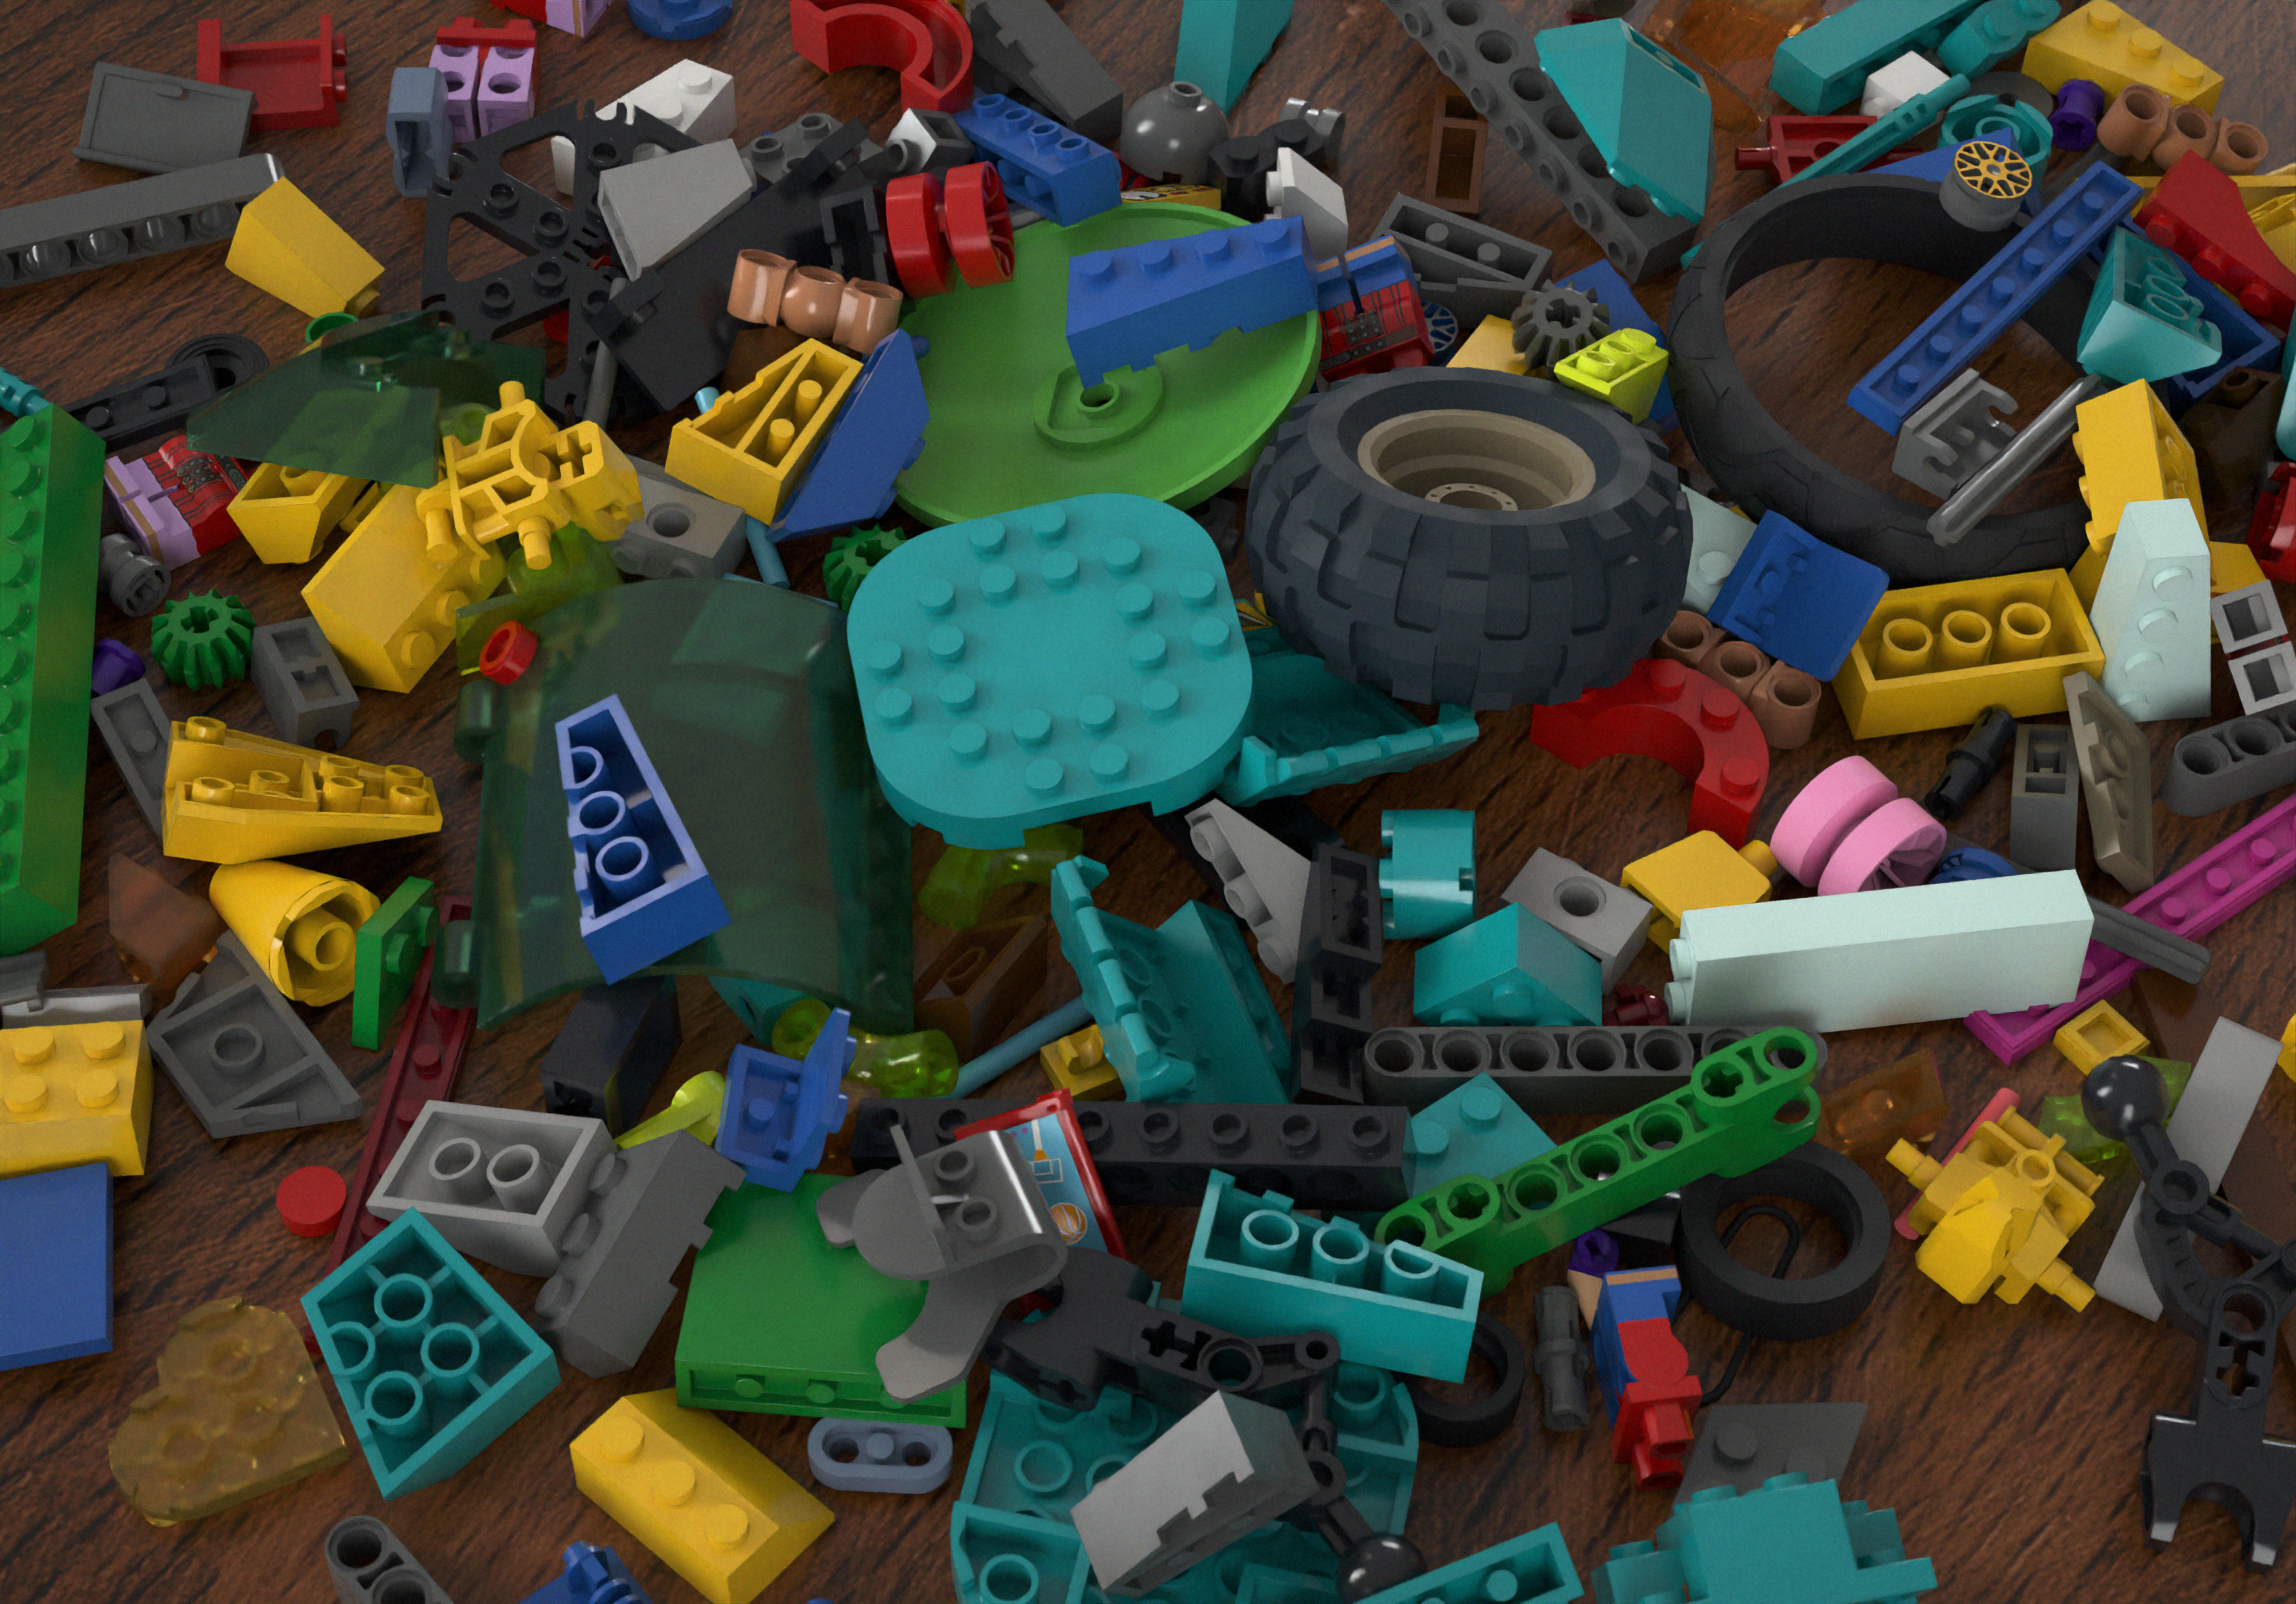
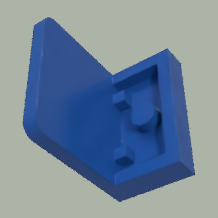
M1767 509L1705 617L1741 641L1754 644L1763 653L1780 659L1786 664L1822 682H1828L1837 675L1887 589L1890 578L1879 567L1819 541L1786 517Z
M837 1007L834 1008L803 1062L742 1044H737L729 1059L715 1151L747 1171L748 1173L744 1178L745 1181L792 1193L806 1169L816 1170L824 1151L826 1135L828 1132L834 1134L839 1132L848 1107V1093L839 1090L841 1076L845 1077L850 1069L857 1042L856 1036L847 1034L850 1011Z

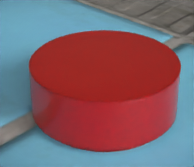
M517 620L502 623L491 633L482 648L479 658L480 671L500 685L511 684L524 673L531 663L537 649V634Z
M307 1166L292 1172L282 1181L276 1195L278 1210L284 1226L292 1233L303 1237H319L337 1229L348 1199L346 1185L342 1177L334 1170L323 1166Z

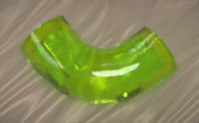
M1055 822L1022 830L1026 846L988 850L965 848L950 844L931 868L919 892L918 903L920 909L929 919L949 929L962 930L963 927L976 925L988 899L994 891L1002 886L1025 882L1051 887V870L1056 869V865L1063 861L1073 860L1078 854L1082 855L1083 831L1078 827Z
M805 998L795 1002L776 1021L771 1039L775 1052L781 1056L803 1062L831 1015L832 1010L816 998ZM848 1025L847 1034L856 1036L857 1042L850 1069L845 1077L841 1076L839 1091L848 1093L849 1097L854 1099H861V1097L936 1098L949 1095L955 1089L959 1077L958 1057L952 1041L941 1030L930 1029L907 1035L886 1036L868 1033Z

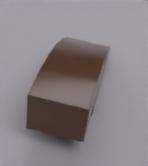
M1437 84L1424 203L1467 219L1478 220L1489 122L1483 114L1473 108L1469 98L1458 86Z

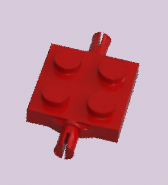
M1769 116L1766 128L1768 148L1736 147L1734 156L1735 170H1768L1775 180L1777 188L1876 123L1878 118L1877 116ZM1923 147L1892 148L1855 173L1867 172L1924 154Z

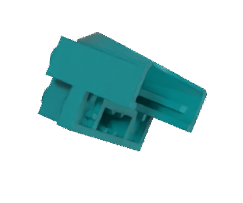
M1806 1471L1766 1479L1763 1481L1764 1487L1744 1493L1745 1496L1741 1497L1737 1496L1735 1485L1719 1486L1695 1492L1690 1495L1691 1501L1673 1506L1675 1516L1655 1529L1659 1546L1656 1551L1652 1540L1616 1546L1608 1550L1611 1561L1604 1562L1590 1572L1597 1604H1918L1916 1597L1937 1588L1938 1585L1930 1556L1907 1561L1894 1508L1869 1512L1866 1500L1841 1504L1835 1479L1810 1483ZM1685 1583H1687L1691 1600L1688 1603L1686 1602L1684 1590H1680Z

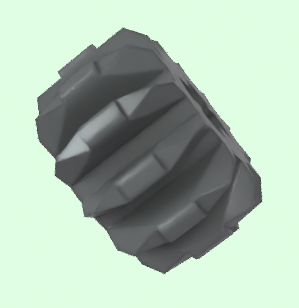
M1573 277L1565 285V288H1557L1547 279L1545 284L1542 285V293L1527 289L1526 294L1522 297L1521 307H1516L1512 314L1511 328L1514 332L1512 346L1515 354L1525 355L1524 363L1528 371L1540 366L1546 367V375L1549 381L1556 375L1554 369L1557 362L1612 334V331L1609 330L1611 314L1608 310V305L1597 304L1598 295L1596 294L1595 287L1581 293L1577 292V285Z

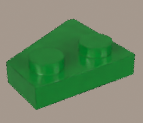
M409 876L357 930L352 1026L353 1046L375 1051L381 1047L426 952V948L433 944L437 936L440 912L438 908L433 907L434 881Z

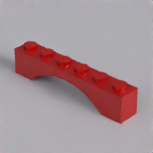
M2189 149L2166 171L2132 222L2142 228L2154 243L2175 252L2190 263L2199 276L2208 281L2216 282L2238 298L2240 304L2247 311L2264 317L2283 331L2287 337L2296 305V275L2282 264L2261 238L2245 209L2237 183Z

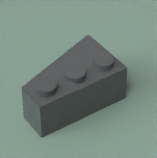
M965 0V21L970 29L973 41L974 85L987 95L1002 94L1099 145L1121 134L1123 90L1045 0Z

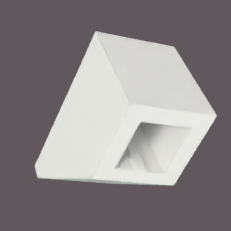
M1278 148L1277 171L1267 172L1266 176L1268 206H1274V214H1264V221L1302 215L1315 262L1317 263L1337 255L1345 264L1344 252L1347 247L1348 222L1342 188L1291 148Z

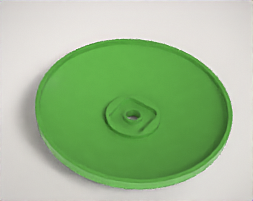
M1169 202L1122 203L1119 206L1065 228L1046 219L1013 232L1016 259L1015 274L1011 282L972 289L967 285L958 270L957 285L953 293L914 300L916 312L898 317L896 330L901 328L910 337L923 335L928 338L931 344L929 354L917 360L930 420L920 437L926 440L921 454L909 469L904 470L901 468L892 483V486L898 490L894 501L904 511L933 529L1071 497L1098 493L1139 495L1169 504L1184 512L1227 487L1254 466L1265 446H1268L1276 429L1280 427V424L1285 423L1289 419L1290 408L1309 394L1315 381L1321 358L1322 331L1318 308L1245 334L1237 327L1223 331L1212 341L1213 345L1190 352L1188 344L1154 355L1156 365L1133 372L1130 364L1102 373L1104 383L1084 389L1066 339L1070 257L1086 255L1093 251H1108L1141 245L1153 240H1168L1201 234L1208 230H1223L1252 223L1229 213L1202 206ZM1110 400L1108 403L1097 407L1100 401Z

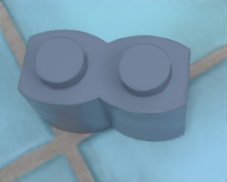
M397 67L393 73L385 132L387 141L395 152L392 169L393 180L404 198H427V187L429 186L432 189V178L435 174H439L447 180L450 179L448 157L453 153L455 135L451 120L446 114L448 102L447 83L437 67Z

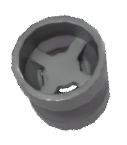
M1294 97L1289 98L1278 122L1306 119L1325 142L1323 164L1330 165L1337 155L1343 138L1346 122L1345 113L1331 108L1318 111L1312 109L1307 101Z

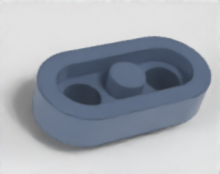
M824 1417L813 1427L808 1437L807 1446L810 1469L819 1482L832 1489L921 1494L941 1486L949 1477L953 1467V1443L948 1430L944 1426ZM844 1452L852 1453L857 1457L850 1463H839L833 1460L836 1455ZM914 1456H922L929 1460L927 1464L918 1467L909 1466L905 1463Z

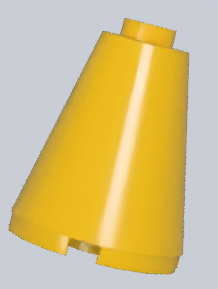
M272 859L232 865L222 863L210 883V901L278 991L294 1001L305 1002L309 1006L322 1007L344 998L354 990L356 933L381 906L377 896L357 882Z

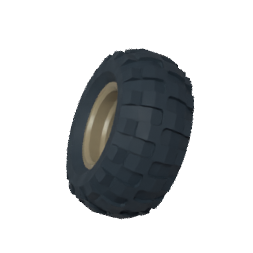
M1432 366L1392 368L1391 372L1358 374L1332 382L1330 392L1307 394L1290 408L1289 419L1285 423L1280 424V427L1276 429L1268 446H1265L1252 470L1248 492L1244 551L1256 593H1262L1266 616L1274 618L1279 622V636L1297 653L1324 660V671L1354 685H1371L1392 692V697L1431 705L1433 702L1467 705L1470 710H1510L1511 705L1530 703L1548 707L1581 699L1583 688H1610L1631 675L1633 663L1639 659L1646 658L1656 638H1662L1677 615L1685 595L1693 546V518L1687 494L1682 492L1677 467L1668 462L1669 448L1656 433L1633 425V415L1605 400L1588 397L1574 391L1572 387L1552 381L1502 372L1500 370Z

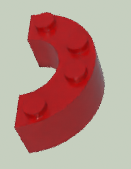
M789 0L793 50L829 75L847 67L868 64L890 67L901 72L903 116L908 108L944 111L952 115L973 107L975 88L972 36L964 18L947 1Z
M1643 658L1633 663L1631 675L1610 688H1583L1581 699L1548 707L1534 704L1529 741L1580 771L1599 758L1619 753L1646 755L1665 762L1685 777L1693 792L1686 832L1694 835L1703 830L1713 831L1736 852L1754 840L1768 780L1769 752L1763 731L1754 715L1739 697L1724 685L1703 673L1683 666L1676 660Z

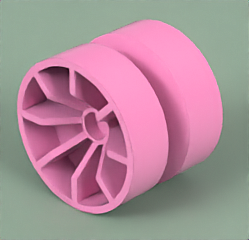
M1851 756L1825 769L1798 794L1775 828L1770 843V852L1775 856L1777 862L1803 886L1810 888L1818 886V896L1921 886L1941 857L1946 844L1947 832L1944 826L1910 798L1898 799L1897 786L1864 757Z

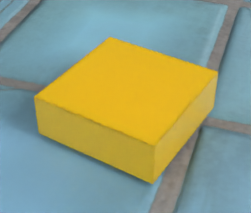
M2102 999L2058 1029L2052 1045L2087 1076L2092 1068L2109 1057L2133 1055L2142 1059L2146 1056L2151 1042Z

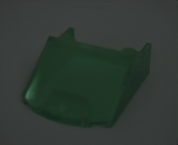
M439 309L399 312L361 319L326 333L197 407L188 415L186 420V449L429 489L438 484L440 429L481 435L486 416L499 411L502 407L499 387L509 381L520 382L524 387L525 398L534 401L544 412L546 351L539 347L470 337V329L465 327L439 326Z

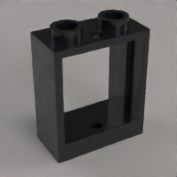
M662 958L609 986L597 967L539 1068L547 1113L602 1119L613 1140L638 1125L683 1042L674 963Z

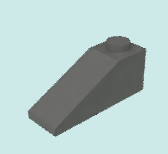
M2017 723L2018 730L2016 732L2011 797L2009 859L2039 873L2075 869L2079 762L2072 726Z

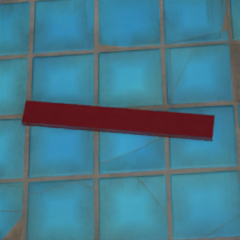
M448 894L443 895L439 907L440 924L438 933L433 944L426 948L322 1280L391 1224L387 1220L370 1214L365 1204L428 1100L454 1102L509 919L508 902ZM308 1322L303 1338L306 1353L323 1355L311 1324Z

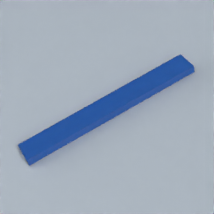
M2097 160L1855 385L1847 398L1846 404L1895 437L1901 432L1905 421L1949 386L2095 247L2115 225H2118L2138 206L2145 190L2101 160Z

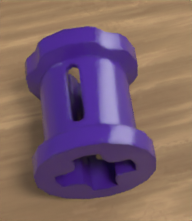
M2072 79L2065 82L2059 89L2057 95L2058 110L2050 116L2049 123L2053 130V144L2068 151H2080L2089 147L2094 141L2097 132L2095 119L2103 113L2105 92L2093 81Z
M112 639L100 640L93 650L90 700L140 680L146 672V668L138 654L119 641Z

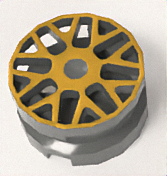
M1972 142L1963 145L1955 154L1951 163L1952 169L1945 176L1940 186L1939 199L1943 209L1954 220L1968 228L1979 231H1999L2007 228L2015 220L2020 210V203L2026 197L2031 187L2032 174L2028 164L2017 153L1999 144ZM2000 154L2004 156L2002 162L1997 161ZM2018 168H2020L2019 170H2015V171H2010V170H2009V169H2018Z

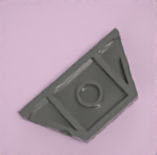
M232 929L222 933L215 943L218 953L201 974L191 972L176 990V997L172 1004L161 1009L145 1029L151 1055L213 1139L356 1119L365 1114L359 1094Z
M1861 1402L1713 1405L1666 1521L1675 1516L1673 1506L1691 1501L1690 1495L1695 1492L1719 1486L1735 1485L1737 1496L1741 1497L1745 1496L1744 1493L1764 1487V1480L1789 1473L1806 1471L1810 1483L1835 1479L1838 1490L1869 1405Z

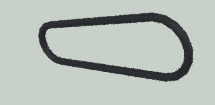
M1769 1204L1752 1205L1743 1209L1720 1239L1722 1245L1727 1249L1748 1218L1758 1214L1777 1217L1788 1228L1790 1238L1771 1278L1783 1279L1799 1244L1800 1234L1798 1225L1787 1212ZM1687 1288L1678 1300L1673 1322H1670L1671 1329L1693 1298ZM1743 1334L1720 1383L1713 1391L1702 1395L1699 1407L1719 1400L1729 1389L1754 1338L1753 1335Z

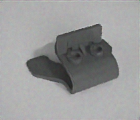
M900 1124L891 1127L890 1131L902 1164L888 1171L874 1169L864 1172L827 1189L819 1196L816 1202L817 1216L826 1239L831 1246L846 1248L856 1244L862 1258L876 1271L901 1280H928L926 1302L918 1318L903 1334L881 1346L875 1357V1362L887 1393L898 1403H914L961 1383L969 1374L1005 1306L1013 1299L1048 1284L1062 1271L1067 1262L1068 1248L1020 1142L1009 1133L1002 1131L977 1133L914 1159Z

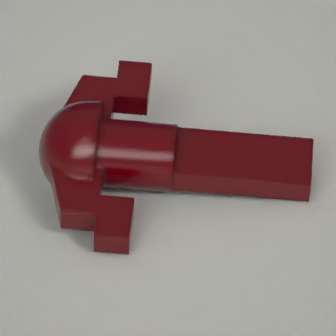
M1627 982L1614 986L1615 994L1621 1005L1633 1001L1635 1003L1603 1013L1602 1026H1667L1669 1009L1666 1001L1660 995L1652 993L1643 984L1630 988Z

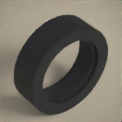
M1808 1140L1776 1160L1747 1174L1731 1178L1720 1177L1711 1172L1686 1184L1681 1200L1675 1235V1261L1682 1281L1690 1294L1707 1312L1728 1326L1766 1339L1781 1341L1808 1340L1834 1333L1846 1327L1864 1313L1871 1304L1879 1288L1891 1238V1221L1886 1202L1880 1190L1865 1171L1839 1152ZM1777 1195L1795 1198L1815 1206L1833 1219L1846 1239L1849 1253L1835 1269L1813 1279L1782 1280L1756 1273L1737 1262L1722 1245L1717 1235L1715 1223L1726 1209L1749 1197Z

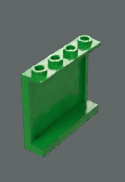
M803 1173L792 1193L745 1180L742 1181L737 1192L727 1187L723 1188L703 1224L714 1231L702 1250L697 1249L675 1355L678 1407L966 1429L969 1374L958 1385L914 1403H898L888 1395L875 1362L876 1353L881 1346L903 1334L918 1318L926 1302L928 1280L909 1281L889 1277L872 1268L862 1258L856 1244L846 1248H836L828 1243L816 1213V1202L824 1191L853 1177Z

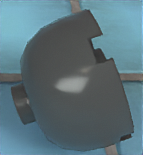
M1176 81L1172 82L1169 86L1159 87L1141 95L1131 106L1121 129L1119 155L1121 160L1132 170L1149 178L1162 181L1165 171L1173 174H1182L1180 184L1207 183L1209 151L1216 145L1229 140L1231 132L1223 110L1209 96L1203 94L1200 87L1189 82Z

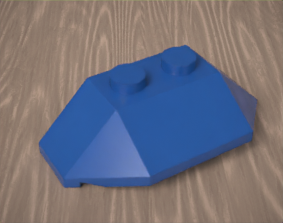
M901 328L877 344L869 361L781 510L764 535L771 542L778 543L852 528L853 525L856 526L871 517L879 519L892 504L898 491L892 486V483L901 468L904 470L909 469L921 454L926 440L920 437L930 420L911 337Z

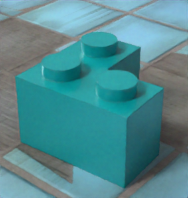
M1516 902L1415 951L1413 1016L1429 1027H1498L1507 1022L1512 1026H1602V965L1521 903Z

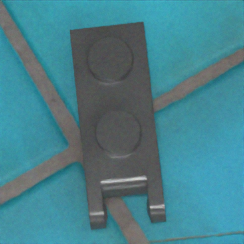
M143 678L90 700L89 718L154 840L161 849L163 848L160 811L171 724L146 678Z

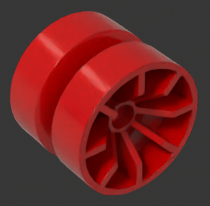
M984 161L949 168L946 174L944 191L937 178L931 172L894 178L889 181L886 191L888 238L899 277L907 294L912 299L916 300L953 293L957 285L958 270L967 285L972 289L1009 283L1013 280L1016 259L1012 221L1000 177L991 162Z

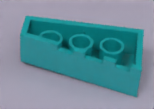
M1212 1168L1187 1263L1180 1315L1243 1338L1298 1335L1315 1330L1324 1331L1337 1340L1340 1348V1360L1463 1384L1477 1318L1484 1272L1398 1239L1388 1246L1369 1240L1360 1231V1225L1336 1215H1334L1329 1224L1294 1211V1199L1267 1190L1262 1198L1234 1188V1176Z

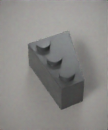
M1397 193L1368 240L1370 242L1393 233L1409 254L1419 297L1438 302L1449 309L1457 320L1458 328L1477 329L1488 314L1511 321L1516 307H1521L1522 297L1526 294L1527 289L1542 293V285L1545 284L1546 280L1549 279L1552 282L1553 250Z
M683 1128L603 1157L589 1177L588 1189L591 1190V1193L581 1215L571 1223L565 1232L561 1244L565 1252L557 1271L546 1282L537 1296L535 1310L538 1314L532 1326L534 1332L554 1351L555 1355L593 1379L632 1369L679 1290L668 1281L690 1244L700 1250L704 1248L714 1231L703 1224L723 1188L727 1187L737 1192L748 1172Z
M1218 1390L1114 1475L1098 1482L1091 1489V1493L1069 1511L1102 1591L1138 1599L1320 1492V1489L1285 1411Z

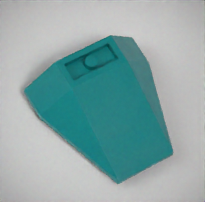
M1619 17L1540 30L1534 38L1540 58L1539 67L1554 81L1607 162L1606 169L1611 176L1629 189L1638 185L1648 192L1654 205L1667 216L1676 218L1680 214L1697 226L1704 218L1717 172L1712 99L1703 77Z

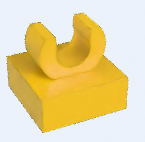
M1097 1023L1089 1028L1040 1047V1064L1056 1090L1069 1088L1074 1101H1098L1125 1090L1117 1070L1110 1064L1104 1054L1103 1045L1105 1042Z

